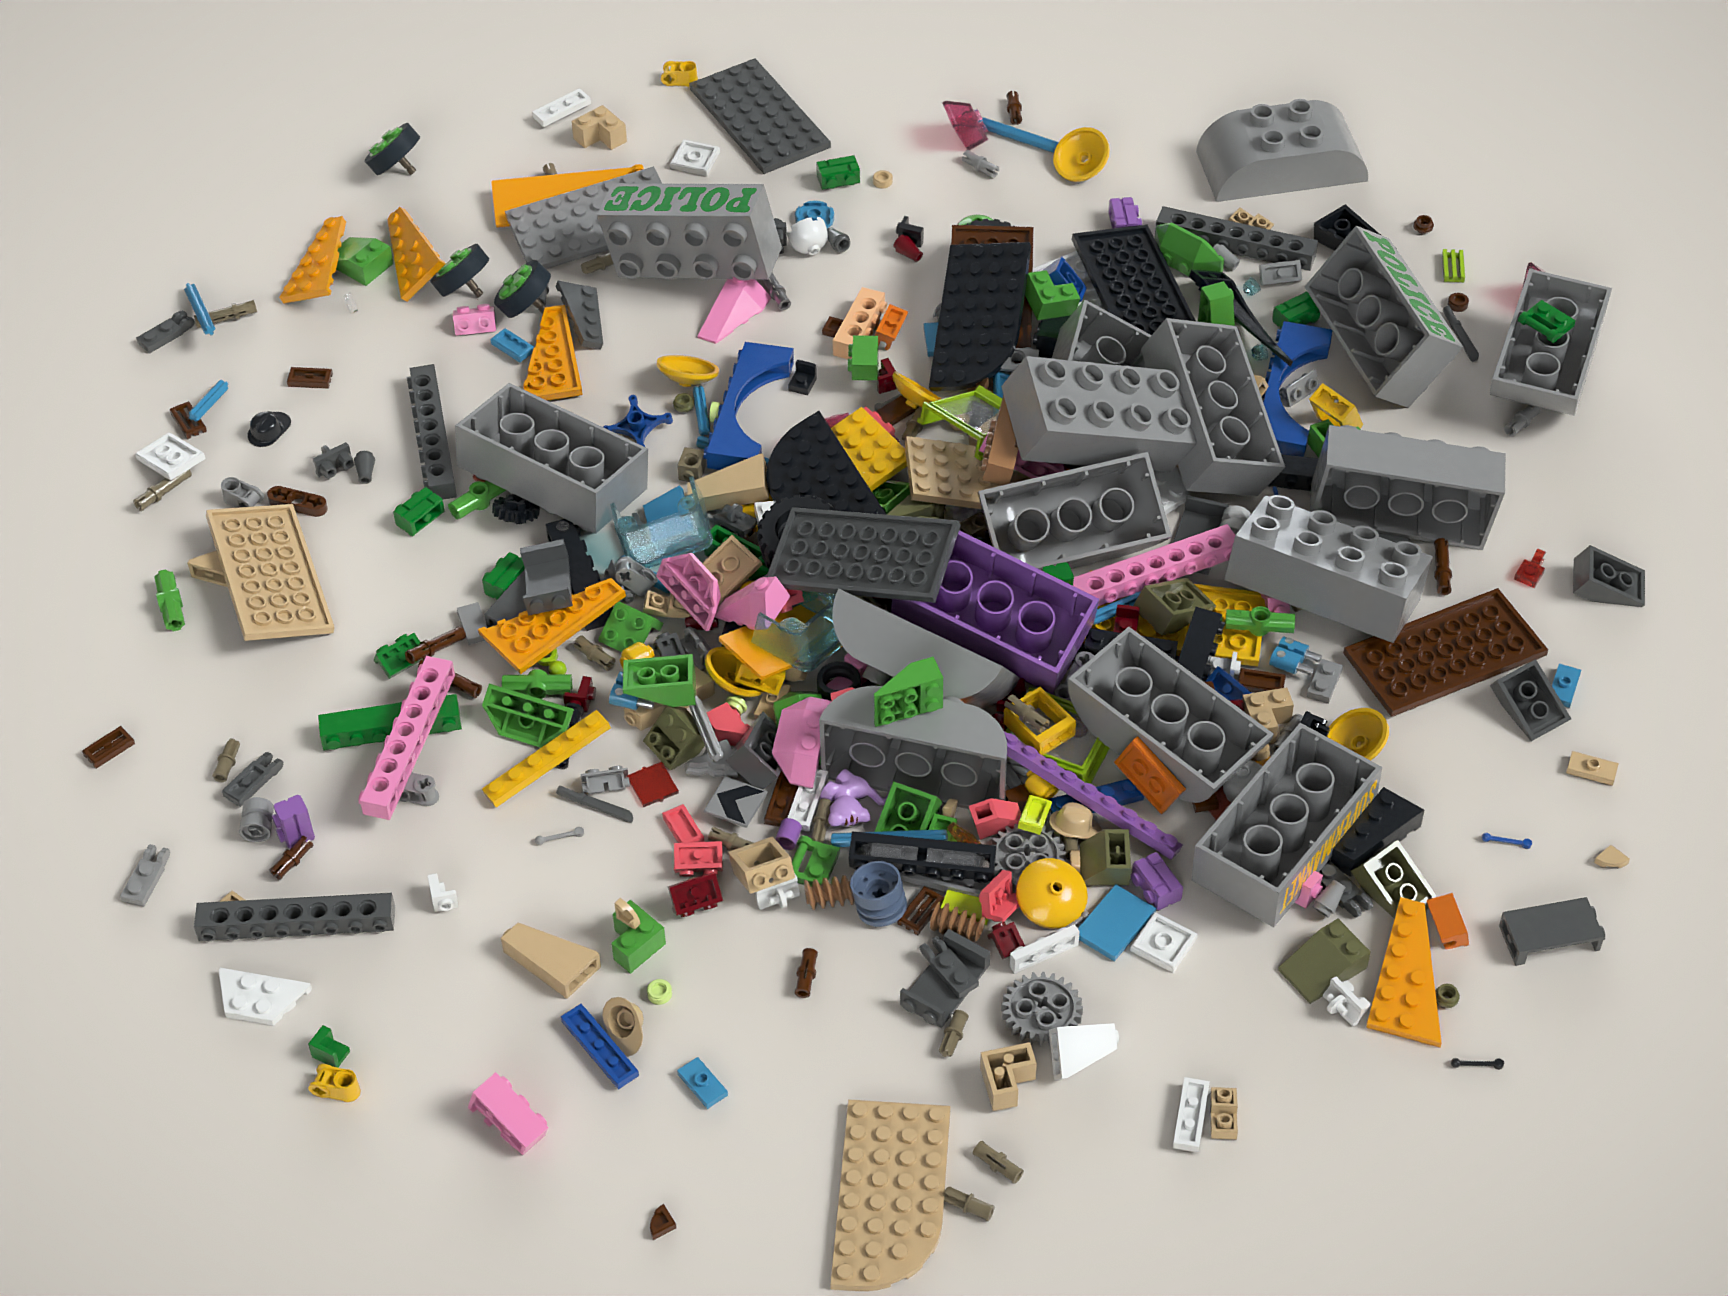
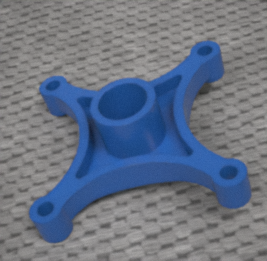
M630 395L629 402L631 406L627 416L614 425H605L603 427L614 433L629 436L637 444L645 447L644 440L647 435L662 423L671 424L673 418L671 413L650 415L643 412L638 407L636 395Z

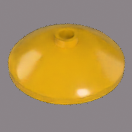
M1090 127L1078 128L1069 132L1059 141L1053 155L1055 169L1064 179L1073 182L1085 181L1094 177L1103 169L1109 158L1110 147L1108 140L1102 132Z
M667 355L657 359L656 365L658 369L669 379L678 382L683 387L703 384L713 380L719 374L718 366L696 357Z
M896 371L893 373V381L898 391L907 399L905 403L916 409L918 406L922 408L923 402L929 404L930 402L941 400L939 396Z
M715 647L707 653L705 657L707 672L722 689L742 697H755L765 692L734 682L737 658L726 647Z
M1357 708L1335 719L1329 726L1330 730L1327 735L1331 740L1371 761L1384 748L1389 736V725L1379 711L1371 708Z
M1044 858L1029 864L1019 876L1016 885V898L1020 909L1030 921L1043 928L1061 929L1081 916L1087 905V887L1082 876L1073 866L1059 859ZM1053 885L1058 886L1060 891H1055Z

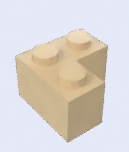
M604 105L571 121L573 139L584 148L602 141L613 150L627 142L625 123Z
M1287 687L1242 696L1244 712L1274 734L1268 745L1276 742L1278 724L1289 723L1292 719L1294 704Z
M1030 1042L981 1052L980 1070L993 1111L1018 1106L1017 1083L1036 1080L1037 1063Z

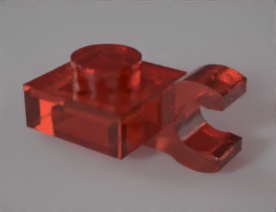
M1537 549L1531 562L1524 559L1515 574L1514 580L1535 588L1545 571V568L1541 565L1544 562L1543 557L1546 552Z

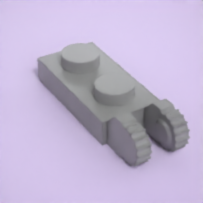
M148 845L144 851L143 859L139 861L120 895L121 901L145 906L165 870L164 867L170 855L168 848H162L157 856V861L153 862L156 846Z

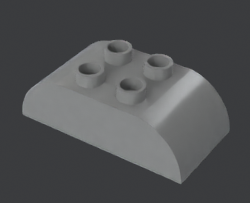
M1295 99L1287 104L1272 106L1258 104L1250 109L1230 112L1217 119L1206 129L1198 142L1196 150L1216 202L1368 181L1367 167L1342 113L1334 105L1320 100L1307 101L1305 99Z
M1529 269L1492 378L1490 395L1575 416L1597 346L1612 288ZM1541 300L1576 320L1575 326L1554 343L1548 341L1546 336L1530 326L1522 325L1518 322L1522 312H1527Z
M1148 452L978 491L992 547L1041 571L1044 566H1056V564L1067 562L1072 569L1122 557L1150 548L1172 537Z
M838 588L833 603L832 616L835 633L843 648L852 657L867 665L862 677L884 686L910 663L934 657L943 676V697L953 696L962 700L965 704L974 705L981 709L995 705L998 701L1004 699L1019 682L1020 677L1005 667Z
M1127 627L1068 678V691L1071 702L1088 730L1096 738L1099 737L1102 743L1119 756L1131 741L1138 736L1186 788L1178 798L1183 801L1198 803L1207 800L1263 749L1274 735L1130 627Z
M866 686L850 690L838 696L825 708L819 719L821 770L828 771L829 780L835 781L839 773L843 769H847L853 775L865 779L873 789L890 792L894 781L937 796L942 801V804H946L950 798L958 800L957 807L969 809L970 805L990 798L1005 801L1006 736L996 719L979 707L965 704L962 700L953 696L943 697V708L875 727L874 693L883 686Z

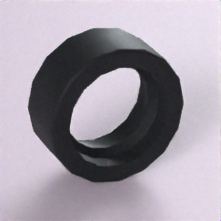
M836 661L828 663L821 668L817 675V691L821 694L822 699L831 701L830 693L840 691L833 690L825 685L832 678L844 677L851 680L852 685L848 688L853 687L856 689L861 687L858 670L847 662Z

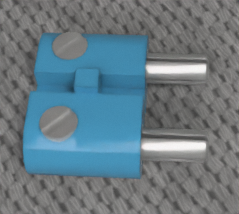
M1283 636L1279 645L1272 653L1269 665L1292 674L1300 671L1312 675L1314 668L1302 663L1305 658L1320 662L1322 656L1309 651V645Z
M620 671L616 678V684L614 683L611 690L609 704L637 710L638 706L653 709V701L623 693V672Z

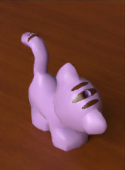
M843 769L836 777L835 783L829 781L823 788L820 799H829L833 802L829 807L830 814L828 818L831 826L841 825L850 827L859 822L871 820L868 810L863 808L857 799L869 796L878 805L884 806L888 794L886 797H882L865 779L853 775L847 769Z

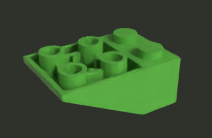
M934 657L910 663L874 693L875 727L943 708V676Z

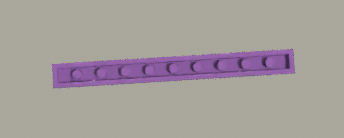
M1004 731L1007 740L1008 757L1121 829H1129V834L1170 860L1180 852L1183 844L1178 842L1173 835L1162 832L1154 823L1140 818L1135 811L1121 806L1113 797L1102 794L1094 785L1085 783L1077 778L1075 773L1061 768L1053 759L1044 757L1034 747L1025 745L1015 735Z

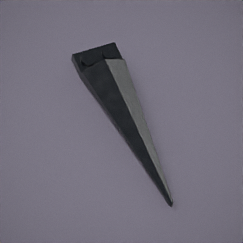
M1191 269L1189 278L1199 287L1198 290L1200 292L1201 287L1224 281L1234 294V320L1291 367L1293 361L1260 325L1231 278L1223 272Z

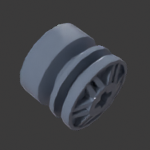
M874 861L862 865L852 875L850 887L857 913L864 923L874 927L888 926L898 921L904 915L907 909V899L900 873L895 866L884 861Z

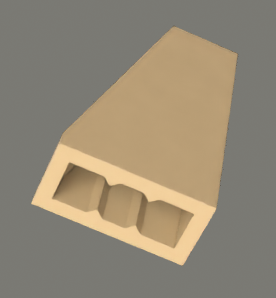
M763 453L687 483L688 492H685L684 496L692 512L695 513L696 510L704 512L721 509L726 504L732 506L735 503L745 505L768 501L767 464Z
M694 666L696 696L703 701L715 694L714 680ZM654 702L653 709L638 706L637 710L624 708V718L629 725L635 726L642 731L655 724L667 705ZM678 706L686 709L689 708V706Z
M517 923L512 928L507 929L501 937L504 953L566 999L601 968L600 957L597 951L521 923Z

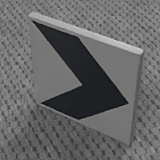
M725 776L706 806L704 813L747 828L766 797L767 791Z

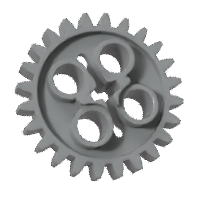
M1014 824L1013 830L1006 826L1005 833L998 831V838H992V845L996 846L994 877L1002 870L1011 871L1013 886L1014 884L1017 885L1023 870L1034 861L1044 858L1065 861L1066 852H1064V844H1060L1059 836L1054 837L1053 830L1046 833V826H1044L1041 835L1018 829V824Z
M1032 972L1031 979L1022 975V983L1014 980V986L1007 987V994L1003 995L1002 1019L1006 1020V1028H1012L1013 1036L1020 1033V1041L1027 1037L1031 1045L1035 1040H1038L1040 1047H1042L1044 1041H1048L1050 1045V1029L1081 1024L1083 1014L1082 998L1078 997L1077 989L1072 990L1071 982L1064 985V977L1055 980V973H1052L1047 978L1045 972H1042L1040 977H1037Z

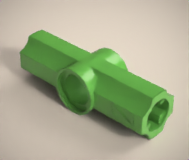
M487 480L485 482L477 481L470 485L467 493L450 502L448 509L452 516L458 520L474 510L488 508L490 500L506 490Z
M166 569L160 570L154 576L159 608L163 614L166 629L178 631L185 625L180 592L176 587L177 584L173 572Z
M1263 606L1255 607L1252 611L1226 609L1225 629L1249 630L1255 636H1264L1268 632L1294 633L1295 614L1271 612Z
M535 669L530 671L528 675H503L502 687L543 699L546 695L564 694V692L572 693V674L548 675L543 670Z

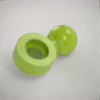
M557 649L548 654L550 657L542 658L538 661L542 666H549L550 675L566 674V665L562 661L557 660Z

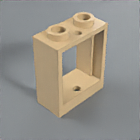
M773 836L728 852L734 875L750 894L795 878L791 857Z

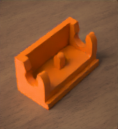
M889 304L875 332V336H878V346L880 341L886 343L885 350L890 349L892 342L895 341L908 315V311Z
M1453 893L1426 900L1442 943H1445V949L1468 946V932Z

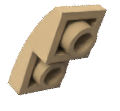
M1241 207L1228 220L1269 230L1274 226L1272 222L1259 213L1254 217Z
M647 591L644 599L643 613L671 618L690 617L689 612L672 594L666 596Z
M1211 1087V1138L1237 1140V1088Z

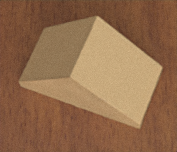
M217 551L198 556L187 562L191 577L228 587Z

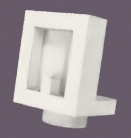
M1233 652L1232 659L1211 657L1209 664L1212 666L1209 676L1217 666L1224 669L1233 678L1234 674L1239 675L1241 661H1237L1238 652Z
M437 873L428 875L434 912L449 911L457 908L456 891H445L444 882L439 883Z

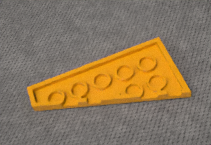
M399 207L389 215L387 220L401 299L408 302L446 263L439 258L440 255L433 250L432 244L419 231L420 228L413 223L409 213L402 207Z
M343 216L329 217L324 221L322 228L316 234V238L308 247V251L300 260L299 266L292 273L291 279L279 297L283 304L331 295L329 287L333 285L332 274L336 272L339 258L337 250L341 248L340 238L344 235L346 226Z
M565 305L544 308L540 331L536 337V345L533 348L528 366V375L523 385V390L545 400L583 395Z
M612 578L586 587L583 592L572 595L573 606L533 615H528L526 610L519 613L518 617L497 621L495 626L487 629L486 627L479 628L478 632L510 665L522 674L626 597V593Z
M1400 897L1366 1028L1441 1048L1442 1042L1425 903Z

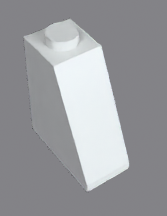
M1115 1024L1067 1026L1050 1029L1049 1036L1054 1081L1066 1079L1116 1050L1119 1034L1115 1029Z

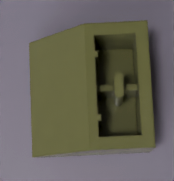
M666 706L643 740L669 770H673L699 755L705 746L694 717L684 707Z
M1104 829L1080 843V873L1086 885L1129 886L1131 874L1129 829Z

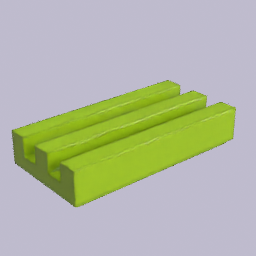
M1443 249L1444 282L1464 283L1463 250L1455 253V249H1451V252ZM1448 258H1451L1452 277H1449ZM1456 258H1458L1460 277H1457Z

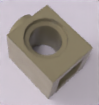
M684 447L677 465L679 480L692 482L702 477L706 467V459L703 457L704 450Z

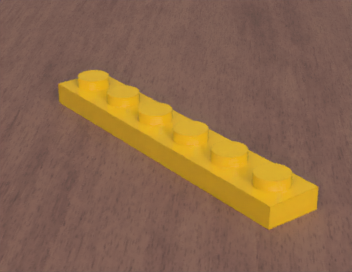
M595 710L483 787L484 794L495 807H498L611 729L609 722Z

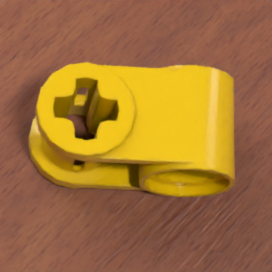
M667 61L663 65L664 73L661 75V82L666 86L690 87L689 83L698 80L697 67L693 61Z
M319 1064L317 1066V1075L308 1086V1090L315 1096L344 1102L355 1101L361 1093L357 1077L352 1070L332 1067L327 1064Z

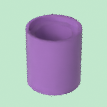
M791 818L783 819L775 840L784 850H793L799 838L802 825L797 820Z

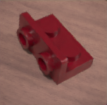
M714 872L667 886L673 904V913L681 917L693 915L695 913L694 910L702 907L704 910L715 908L718 906V902L723 901L716 873Z

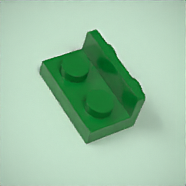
M415 633L409 636L403 634L391 646L386 644L376 650L374 662L380 664L389 679L420 662L418 660L410 664L405 657L407 650L420 644V640Z

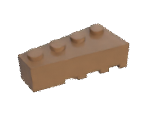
M1003 395L996 420L992 419L989 426L983 454L984 458L980 469L984 471L982 480L998 485L1010 483L1018 453L1017 441Z

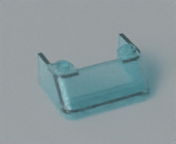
M693 476L689 477L693 494L680 499L678 502L679 512L638 526L633 517H621L615 503L610 504L615 530L625 556L631 557L646 568L660 565L664 558L696 553L711 546L713 536L704 498Z
M802 591L804 601L799 604L816 613L806 623L794 617L786 618L778 623L760 612L757 616L751 642L800 671H813L842 646L833 625V603L836 596L834 593Z

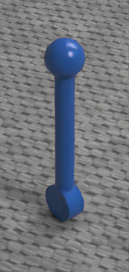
M1489 833L1482 834V840L1485 842L1492 840L1522 845L1525 849H1530L1532 846L1530 839L1522 841L1491 836Z

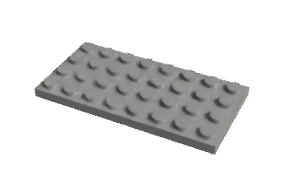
M654 166L505 211L506 219L526 263L537 260L545 269L609 250L597 214L611 184H662Z

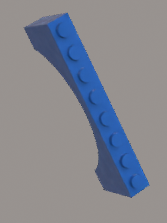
M1284 321L1282 329L1277 330L1276 341L1278 343L1276 344L1293 363L1290 367L1272 352V355L1275 357L1270 358L1268 369L1271 372L1267 371L1265 378L1269 387L1261 398H1264L1263 403L1281 454L1304 457L1309 430L1298 424L1287 413L1282 405L1279 389L1285 379L1296 369L1308 363L1328 358L1332 329Z
M752 342L744 343L743 349L738 352V363H734L733 377H729L728 390H725L723 396L724 403L719 406V417L714 420V432L709 434V446H705L703 457L707 459V468L721 470L755 455L762 454L761 444L755 442L743 432L736 420V415L743 401L756 389L772 381L790 377L794 365V348Z

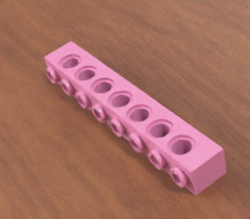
M1226 524L1074 577L1073 586L1099 598L1098 606L1111 603L1117 599L1142 591L1146 585L1172 581L1229 561L1235 534Z
M426 656L423 664L419 665L415 682L410 684L409 695L407 699L402 701L401 712L393 721L392 732L386 736L384 749L376 758L374 771L369 773L365 790L360 792L358 802L361 804L363 815L386 820L391 819L455 677L453 661Z

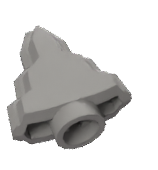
M727 739L719 741L723 752L722 759L714 762L709 757L707 750H705L703 755L694 757L684 764L686 774H709L713 777L726 776L737 778L738 772L734 771L730 764L726 762L733 749Z

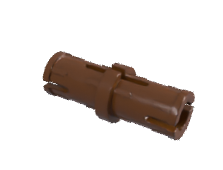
M1010 91L1006 95L1008 100L1007 112L1010 114L1011 124L1015 125L1014 119H1016V125L1022 122V104L1019 102L1018 92L1014 91L1013 96L1012 91Z
M302 836L290 850L286 849L283 852V857L269 869L273 876L277 874L276 878L278 880H281L293 866H297L300 863V859L314 846L310 840L305 841L307 837Z
M812 948L803 949L801 965L797 968L796 972L798 980L795 995L801 998H808L810 996L812 980L816 977L815 964L818 952Z

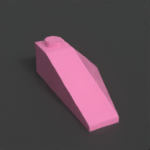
M736 277L727 279L698 334V338L715 344L731 334L739 325L745 324L749 318L762 312L771 300L770 295L756 279L740 280Z
M776 576L761 577L724 599L716 611L715 618L727 622L735 621L737 625L742 626L744 624L752 630L769 628L790 598V595Z

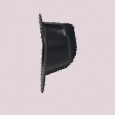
M272 411L256 414L250 421V429L248 431L249 442L257 447H266L276 442L291 425L289 415L283 412Z

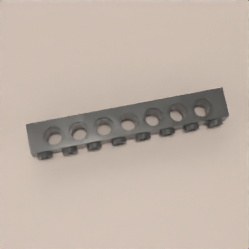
M1162 206L1156 220V226L1172 222L1205 239L1212 247L1216 244H1223L1233 254L1272 263L1300 260L1301 269L1311 271L1317 253L1318 240Z
M435 365L409 368L411 376L407 377L408 388L413 389V391H409L411 404L415 403L414 406H411L413 418H418V420H414L415 432L420 433V435H416L418 448L423 449L418 451L420 463L425 462V465H421L422 476L427 478V480L423 481L424 487L440 496L442 500L456 498L457 494Z
M392 893L203 902L196 904L194 929L198 941L393 931L395 903Z

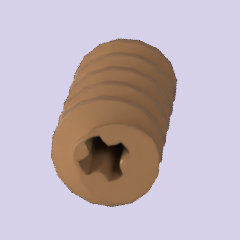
M842 875L841 882L839 883L837 877L834 876L832 877L831 884H829L827 878H823L821 885L817 879H813L812 886L809 885L807 880H804L806 903L810 904L812 910L816 909L817 903L821 905L822 909H825L827 901H829L832 908L835 907L836 900L840 902L842 907L846 899L849 900L851 905H854L855 900L850 887L851 879L848 881L846 875Z
M940 902L934 908L930 919V929L932 931L939 929L940 934L944 935L950 929L972 942L978 941L985 924L984 916L977 922L975 913L970 918H967V910L958 915L957 906L950 912L949 903L940 908Z

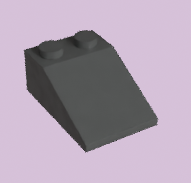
M1589 545L1574 558L1573 593L1591 602L1643 607L1645 606V570Z
M1536 659L1490 685L1503 708L1530 741L1571 720L1570 715Z
M764 712L758 716L732 749L726 760L734 771H737L747 780L749 785L762 790L772 783L781 772L779 765L772 755L777 725Z

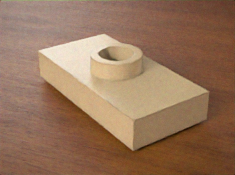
M782 684L778 696L764 692L754 713V719H757L764 712L776 723L773 703L789 693L791 685Z
M1572 751L1566 773L1613 786L1619 763Z

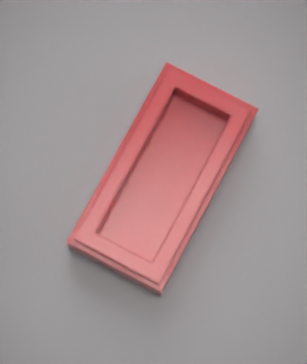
M684 804L662 813L665 823L678 843L705 842L704 836Z

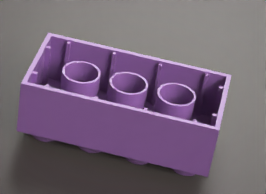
M959 530L936 602L892 599L891 614L993 661L1018 677L1023 678L1026 682L1036 687H1041L1044 691L1054 695L1057 686L1063 679L1095 621L1099 598Z

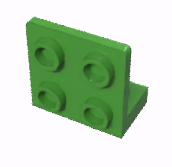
M619 601L615 604L598 641L622 652L625 648L636 642L644 643L652 628L660 631L664 623Z

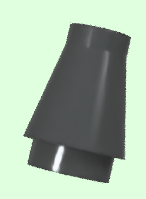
M833 227L827 228L828 240L833 249L837 252H845L850 247L849 236Z
M359 451L354 458L359 482L367 484L372 481L375 457L370 451Z

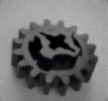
M510 494L506 495V498L499 497L498 500H494L492 513L499 520L524 524L527 520L533 522L534 519H538L540 506L520 496Z

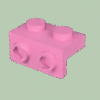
M481 304L477 308L469 309V306L457 307V310H453L455 335L495 332L494 306L490 307L489 304Z

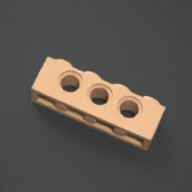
M861 288L833 339V356L852 359V357L848 356L849 344H853V335L872 336L874 327L879 325L881 314H884L887 309L884 292Z

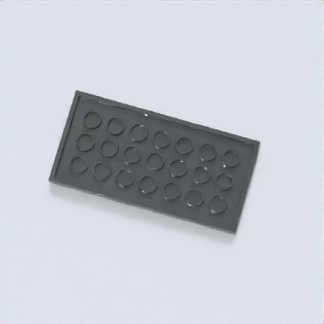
M756 58L689 83L690 90L763 174L831 148V141Z
M792 507L767 577L776 576L784 588L790 590L836 594L839 588L855 596L935 603L961 525L958 520Z

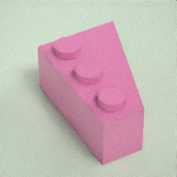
M495 1072L473 1091L468 1109L472 1112L476 1110L481 1112L486 1117L484 1122L489 1127L494 1124L502 1132L500 1136L519 1153L524 1155L546 1135L549 1128L547 1121L541 1114H535L530 1109V1104L524 1096L517 1095L511 1089L512 1085L504 1076L500 1077Z

